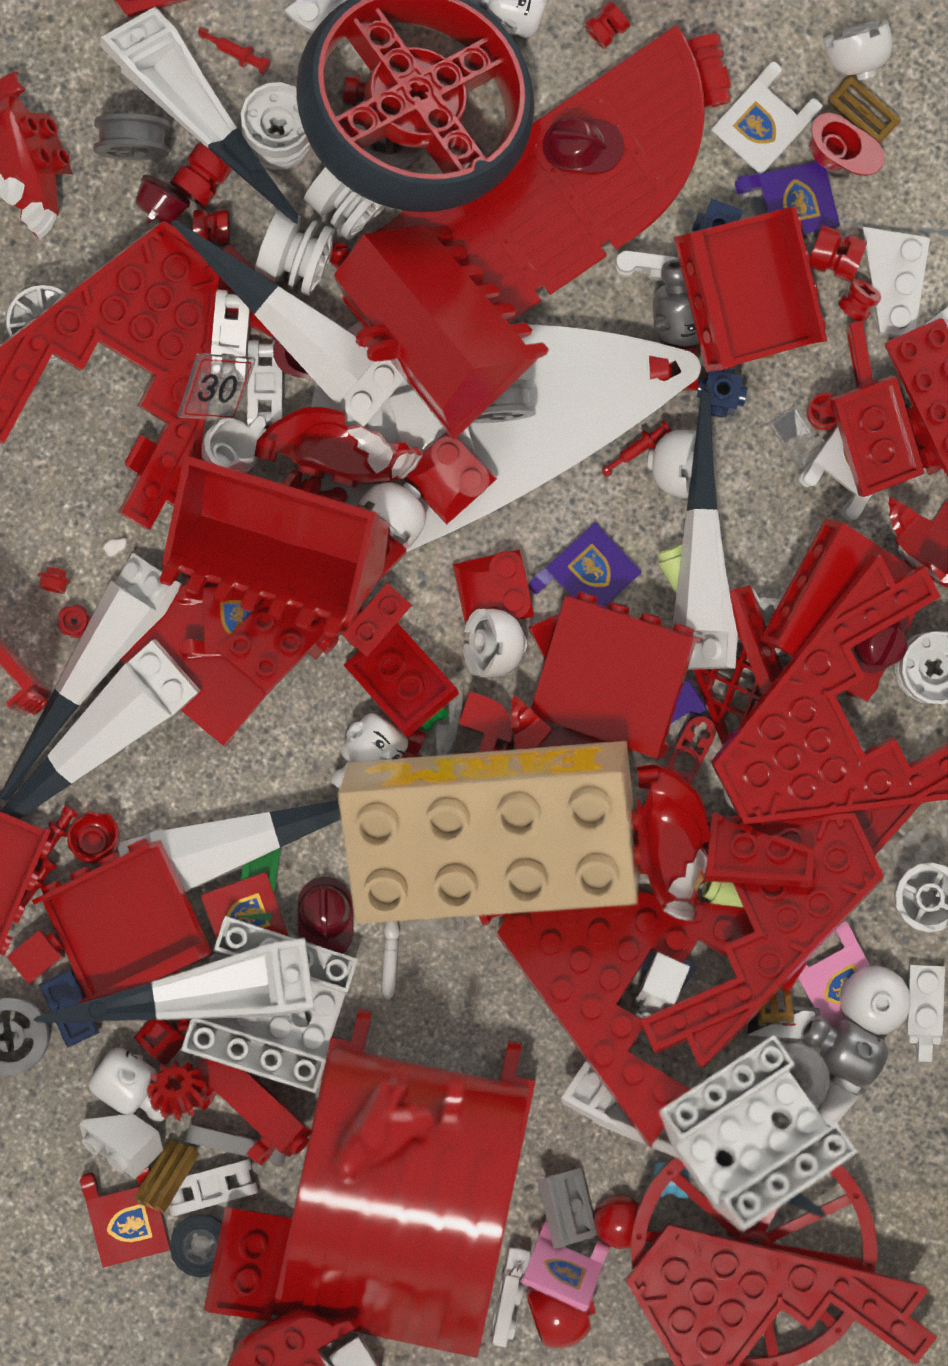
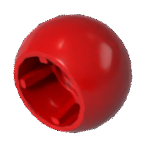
M530 1286L525 1290L529 1308L543 1346L556 1349L571 1347L581 1342L591 1331L588 1316L596 1314L592 1298L585 1312Z

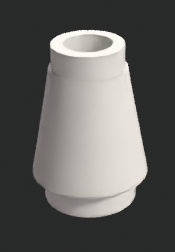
M837 1076L834 1079L830 1078L819 1110L820 1116L827 1125L833 1126L843 1118L861 1096L858 1093L861 1087H857Z

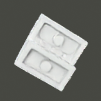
M414 390L390 395L400 442L407 443L410 448L417 447L423 453L446 432ZM468 427L459 437L471 450H474Z

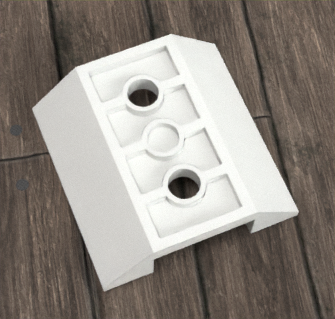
M225 916L209 964L269 943L296 939ZM306 942L315 1010L309 1011L311 1020L306 1027L294 1025L291 1020L292 1013L270 1017L190 1019L181 1051L316 1093L326 1062L325 1056L358 959Z
M775 1035L660 1111L675 1153L712 1206L742 1231L857 1153V1150L837 1123L830 1128L793 1078L789 1071L795 1063ZM781 1112L787 1116L789 1120L787 1129H778L773 1125L771 1121L773 1113ZM716 1151H728L733 1158L732 1166L721 1167L715 1160Z

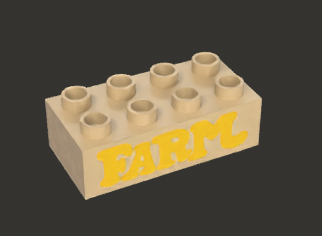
M627 741L348 763L338 796L356 924L637 904L641 870L640 864L635 863L633 845L638 842L637 833L632 824L634 805Z

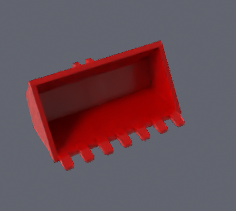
M426 224L410 228L363 234L333 275L344 296L342 297L344 304L363 327L355 336V342L359 347L368 348L366 351L370 361L381 362L390 360L451 438L455 439L531 367L538 358L546 356L549 349L542 342L526 345L522 341V338L531 335L532 328L527 323L512 325L507 323L505 319L514 316L516 309L510 303L493 305L489 301V299L497 297L500 293L496 285L486 284L477 286L473 282V280L482 277L484 271L479 265L461 267L457 261L466 258L468 252L460 245L452 247L443 246L441 242L450 239L452 236L451 231L447 227L428 228Z
M185 455L162 561L164 569L159 577V581L161 584L171 586L180 573L191 575L186 589L187 592L199 594L207 581L219 584L213 596L215 601L225 603L235 589L245 592L241 601V608L247 611H253L261 598L273 601L268 611V616L276 620H280L289 606L300 609L296 618V626L304 629L309 628L316 615L328 618L323 628L324 635L336 637L344 623L348 625L353 623L360 607L383 573L389 523L379 518V514L317 495L322 484L320 476H311L302 490L297 488L301 484L302 473L298 472L297 469L290 471V474L280 484Z

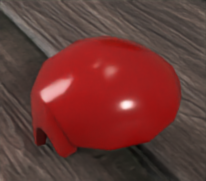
M88 811L82 817L76 819L67 832L68 848L79 861L99 864L98 861L115 853L119 847V827L109 813L100 814Z
M625 1194L606 1196L596 1205L593 1213L597 1236L605 1244L618 1250L631 1248L633 1222L639 1203Z

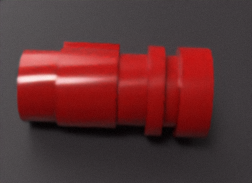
M707 34L688 40L701 74L705 108H714L730 103L729 88H732L728 68L723 66L722 63L724 52L719 50V47L722 46L720 34Z

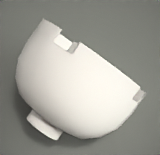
M886 20L881 25H879V21L846 28L842 30V37L834 40L833 34L823 38L825 52L830 64L836 71L844 75H856L857 80L876 76V69L888 61L893 47L889 23Z
M674 430L660 439L655 450H651L649 453L648 469L653 470L654 480L659 488L668 495L688 498L696 430Z
M394 482L376 484L356 503L357 507L362 508L364 506L367 510L378 513L379 518L388 522V533L395 539L400 537L406 540L403 544L405 548H410L424 529L426 520L425 510L418 500L421 494L407 482L403 486Z
M476 609L466 623L464 632H470L469 644L463 643V652L470 673L480 675V677H499L512 672L518 666L526 651L527 639L517 619L502 610Z
M936 863L918 864L907 870L899 879L894 893L895 907L901 919L913 929L927 933L948 928V867Z
M878 965L865 966L858 969L857 972L844 982L840 993L841 1011L846 1019L853 1021L874 1035L889 1034L899 1028L908 1017L911 1006L910 992L903 978L893 970Z

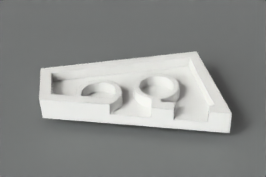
M862 227L863 240L868 241L865 249L871 285L880 293L882 298L879 304L874 306L879 335L890 337L901 336L916 329L930 238Z

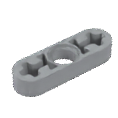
M190 1124L186 1141L192 1144L249 1157L246 1154L249 1149L260 1140L196 1124ZM275 1149L268 1162L284 1164L286 1155Z

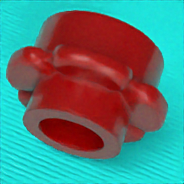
M356 73V76H345L342 102L351 103L352 107L356 106L357 101L362 102L364 100L366 81L359 80V73Z
M46 567L45 573L40 572L37 575L40 577L38 585L40 589L58 594H65L67 585L71 584V580L66 578V571L53 567Z
M81 605L66 606L58 615L59 622L57 625L62 634H68L71 638H80L91 617L87 615V610ZM73 618H76L78 621L75 625L71 623Z

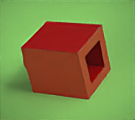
M38 930L9 954L7 958L27 983L32 984L65 957L60 951L64 946L53 932L50 931L46 934L43 930Z

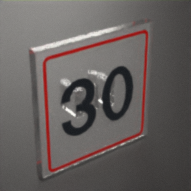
M197 353L177 416L179 418L211 420L237 419L256 359L246 356Z

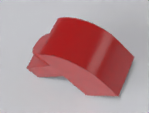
M470 691L458 726L484 735L478 753L501 751L502 747L496 746L497 740L511 743L513 731L509 714L495 700Z

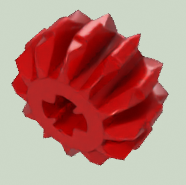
M175 1059L170 1068L161 1064L159 1068L161 1074H151V1085L147 1086V1095L151 1099L152 1109L155 1112L160 1111L161 1116L165 1120L172 1114H174L175 1119L179 1122L184 1113L194 1117L195 1111L193 1107H203V1096L207 1095V1086L203 1082L202 1072L199 1069L194 1070L193 1065L189 1061L182 1067H180L179 1062Z

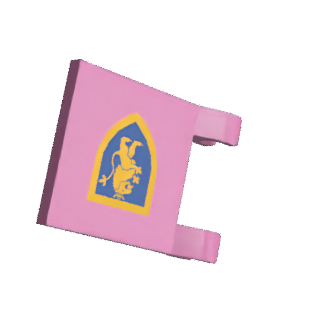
M846 921L834 931L843 948L809 967L806 965L798 978L818 1016L824 1017L831 1027L846 1019L840 1006V993L844 982L857 972L858 969L870 966Z
M545 1219L543 1227L537 1236L536 1244L521 1283L586 1312L610 1246L597 1241L589 1258L567 1247L553 1248L547 1219Z

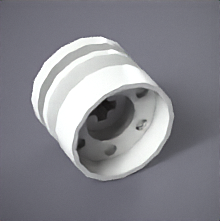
M279 82L267 83L254 89L245 99L241 111L243 138L263 167L273 170L288 169L300 163L309 153L311 145L299 117L296 87ZM275 128L277 131L284 129V134L280 135L277 132L272 134V129Z
M326 167L314 180L304 196V201L319 215H325L332 209H337L330 223L334 228L344 224L341 229V235L347 240L353 238L362 229L367 228L385 208V206L368 200L349 189Z
M277 210L262 242L255 271L275 284L279 282L285 271L289 272L288 288L293 291L303 277L301 293L310 297L317 284L323 279L333 252L332 244L335 230L332 227L325 226L317 239L318 222L312 221L303 234L299 232L301 226L300 215H298V223L296 224L280 210Z
M923 632L911 636L907 640L904 656L899 662L894 664V674L898 686L908 697L922 703H948V632ZM936 660L935 668L938 670V673L926 675L928 668L924 665L925 662H934Z

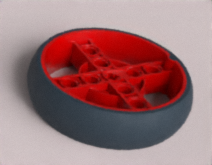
M347 0L331 11L318 25L309 38L299 63L296 84L297 106L304 132L312 149L324 166L341 183L360 196L377 204L411 212H437L468 204L493 190L509 175L522 157L529 141L534 117V93L527 64L520 49L506 29L492 15L470 0ZM390 23H406L428 27L452 37L466 48L445 58L428 49L406 47ZM347 38L371 72L366 82L365 102L335 117L326 95L324 75L331 53L340 42ZM371 40H373V41H378V42H380L382 45H377V44L373 43ZM466 66H471L476 71L470 70ZM392 68H397L402 73L395 72ZM494 79L503 100L505 127L496 149L485 158L461 122L466 110V93ZM438 80H442L448 85H443ZM383 109L391 111L394 115L386 114ZM430 122L437 123L441 128L433 126ZM354 124L361 125L366 130L358 129ZM384 137L407 147H425L443 174H421L405 171L378 160L363 149ZM449 149L457 151L460 155L453 154Z

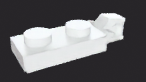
M909 965L908 989L911 1006L907 1017L906 1034H908V1043L916 1044V1061L932 1062L933 1044H941V1036H943L945 966Z
M508 1247L489 1335L490 1342L495 1346L506 1347L507 1340H513L517 1320L512 1318L514 1304L520 1305L523 1295V1284H519V1279L525 1273L530 1260V1252L527 1250Z

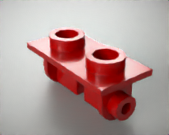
M385 583L341 635L350 645L368 657L412 605L388 583Z

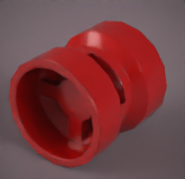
M608 1L601 7L600 13L596 17H590L583 23V27L588 35L602 49L609 47L617 34H623L631 27L626 16L611 1Z
M218 209L215 213H207L205 210H194L193 231L208 241L216 240L219 244H229V210Z
M832 393L818 394L807 407L806 419L815 430L828 431L837 424L830 398L836 396Z

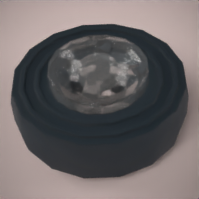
M198 1214L187 1217L177 1225L171 1235L169 1248L172 1260L179 1270L189 1276L199 1278L211 1276L222 1226L220 1220L214 1216Z

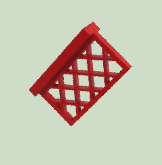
M751 585L729 591L738 634L737 638L741 640L743 645L740 657L736 656L737 666L732 679L718 673L719 669L693 670L722 745L733 734H729L725 723L728 711L742 718V722L754 707L756 700L759 701L783 670L775 648L760 641L766 624ZM744 667L752 671L756 681L753 689L738 683ZM716 679L729 685L724 701L715 697L712 690ZM736 689L750 696L745 711L730 705Z

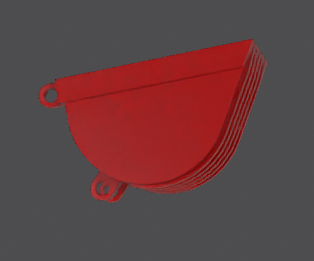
M359 1008L352 1040L333 1036L330 1039L311 1128L313 1132L310 1134L276 1291L273 1314L281 1316L293 1309L316 1311L319 1315L331 1319L353 1317L359 1325L356 1329L352 1330L353 1332L477 1358L536 1080L516 1076L522 1043L508 1040L500 1081L366 1053L364 1051L372 1011ZM391 1078L403 1082L404 1089L397 1106H402L403 1103L410 1100L416 1104L423 1102L431 1113L434 1124L433 1129L428 1130L426 1137L423 1139L413 1138L387 1160L369 1167V1173L364 1178L351 1182L343 1181L334 1172L331 1161L336 1148L347 1134L349 1123L383 1079L389 1082Z

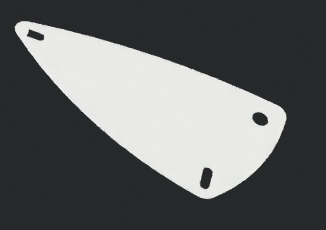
M528 324L533 331L530 336L522 338V341L526 345L542 342L549 349L546 356L538 358L518 378L533 382L534 388L529 391L530 406L535 407L536 414L514 421L472 423L469 426L474 450L472 451L494 473L497 480L447 525L420 497L418 500L423 505L426 516L424 529L412 546L406 548V552L447 535L503 507L575 466L609 444L693 383L700 374V361L689 351L630 336L580 328ZM649 355L666 358L669 360V364L676 360L682 373L666 381H661L658 378L650 380ZM404 379L391 395L413 389ZM317 383L315 384L311 407H325L342 411L345 415L346 426L361 425L341 407L336 405ZM389 397L364 427L373 432H380L389 444L400 442ZM325 473L324 478L321 479L320 491L341 487L348 495L347 502L345 503L356 506L360 498L376 484L358 482L357 487L352 488L332 482L333 475ZM403 478V480L395 481L394 483L403 486L407 481ZM400 537L396 539L402 545L406 541Z

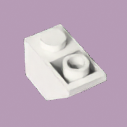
M657 953L632 1006L638 1008V1012L644 1017L673 1006L690 966Z
M134 1114L84 1119L79 1124L83 1136L82 1143L85 1148L94 1155L101 1154L117 1172L123 1173L125 1171L133 1178H136L163 1151L159 1131Z

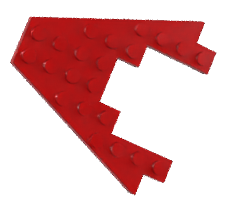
M165 221L158 222L0 344V444L5 443L52 355L80 371L84 369L97 343H100L153 376L137 406L165 422V425L118 511V514L146 530H151L165 502L174 507L185 455L201 460L205 416L185 415L184 412L201 360L211 359L215 299L219 282V275L175 227ZM202 361L186 410L188 414L206 413L207 401H200L198 392H202V396L207 398L209 379L206 383L201 382L210 373L211 361Z
M874 555L710 761L742 823L751 824L948 800V742L908 764L896 739L892 736L863 752L836 698L837 694L865 679L850 648L941 598L925 566L921 565L894 580L882 555Z
M855 813L825 814L747 824L761 833L770 836L777 835L814 849L813 886L733 883L754 930L753 933L723 946L736 978L641 1019L640 1021L655 1054L688 1040L700 1070L706 1068L884 879V874ZM708 816V817H707V823H708V827H709V832H710V828H711V817H712V816ZM724 816L726 820L741 824L738 816ZM636 830V833H637V842L639 843V834H638V830ZM673 830L672 834L675 843H678L681 835L678 831ZM709 840L702 844L707 856L709 850ZM682 844L677 849L685 861L687 848L685 844ZM706 876L701 884L708 882Z
M638 892L637 904L509 913L497 931L498 939L644 1142L652 1148L665 1127L660 1111L691 1090L629 1052L643 1030V1025L640 1021L641 1019L617 1004L651 951L684 964L698 941L727 957L723 948L724 945L754 932L744 908L700 902L696 907L698 914L694 921L678 919L662 910L655 894ZM807 962L795 972L780 990L787 994L790 993L805 969Z
M671 1223L666 1224L626 1277V1283L675 1366H743L741 1365L742 1361L781 1310L811 1330L830 1303H833L915 1365L918 1364L937 1339V1335L911 1316V1313L929 1291L928 1287L924 1284Z

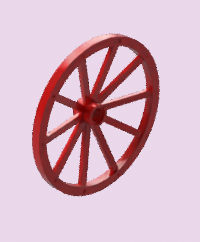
M674 1156L651 1180L642 1196L633 1222L631 1235L632 1269L645 1254V1242L653 1243L661 1232L647 1230L658 1199L669 1183L673 1181L732 1234L734 1239L742 1241L757 1239L761 1241L763 1246L871 1272L876 1271L877 1239L872 1214L858 1184L842 1164L829 1173L838 1181L846 1194L819 1207L824 1210L826 1217L850 1204L853 1205L861 1232V1258L772 1243L824 1218L809 1212L766 1232L778 1209L777 1207L761 1218L756 1226L752 1224L742 1231L712 1206L708 1198L680 1174L685 1165L679 1158ZM825 1310L819 1319L827 1326L826 1329L804 1344L778 1353L772 1322L764 1332L768 1355L746 1356L741 1365L797 1366L818 1356L835 1344L847 1332L855 1320L843 1311L834 1318Z

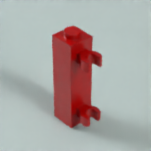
M203 1058L194 1068V1070L199 1069L202 1072L204 1083L207 1086V1095L203 1096V1107L197 1108H201L204 1111L218 1094L263 1136L246 1153L255 1163L263 1166L272 1156L275 1149L291 1157L293 1153L297 1155L309 1143L308 1137L313 1130L252 1073Z

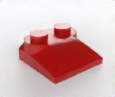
M446 431L423 452L416 468L405 476L404 479L420 492V497L447 525L496 481L497 477L459 436L452 439Z
M520 549L502 551L495 555L452 564L465 626L470 615L476 609L502 610L513 616L517 621L534 618Z

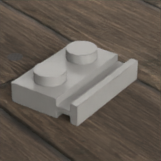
M581 1167L537 1179L553 1248L564 1247L568 1244L597 1236Z

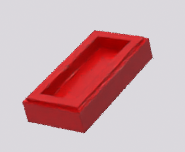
M863 321L851 322L846 329L856 389L873 382Z

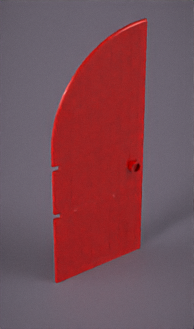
M678 25L674 26L532 124L525 151L517 165L500 184L481 198L443 211H404L375 232L410 228L426 224L428 228L447 227L451 231L452 236L441 243L444 247L460 245L468 252L467 257L458 260V264L461 267L469 265H479L484 271L483 276L473 280V282L477 286L486 284L497 286L500 290L499 295L489 299V301L493 305L510 303L516 309V313L505 320L508 324L542 301L536 293L538 289L544 286L548 294H553L607 257L606 252L601 246L610 242L613 248L617 250L635 238L667 210L683 188L700 149L705 118V99L701 74L686 37ZM575 116L602 120L611 123L620 131L624 139V153L619 163L606 172L589 173L559 169L550 164L543 153L542 142L546 131L552 124L566 117ZM493 151L490 152L489 154H487V155L485 156V158H487L490 154H492Z

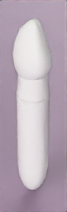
M398 921L386 922L384 927L386 940L383 958L382 993L386 1000H391L396 986L397 939L400 935Z

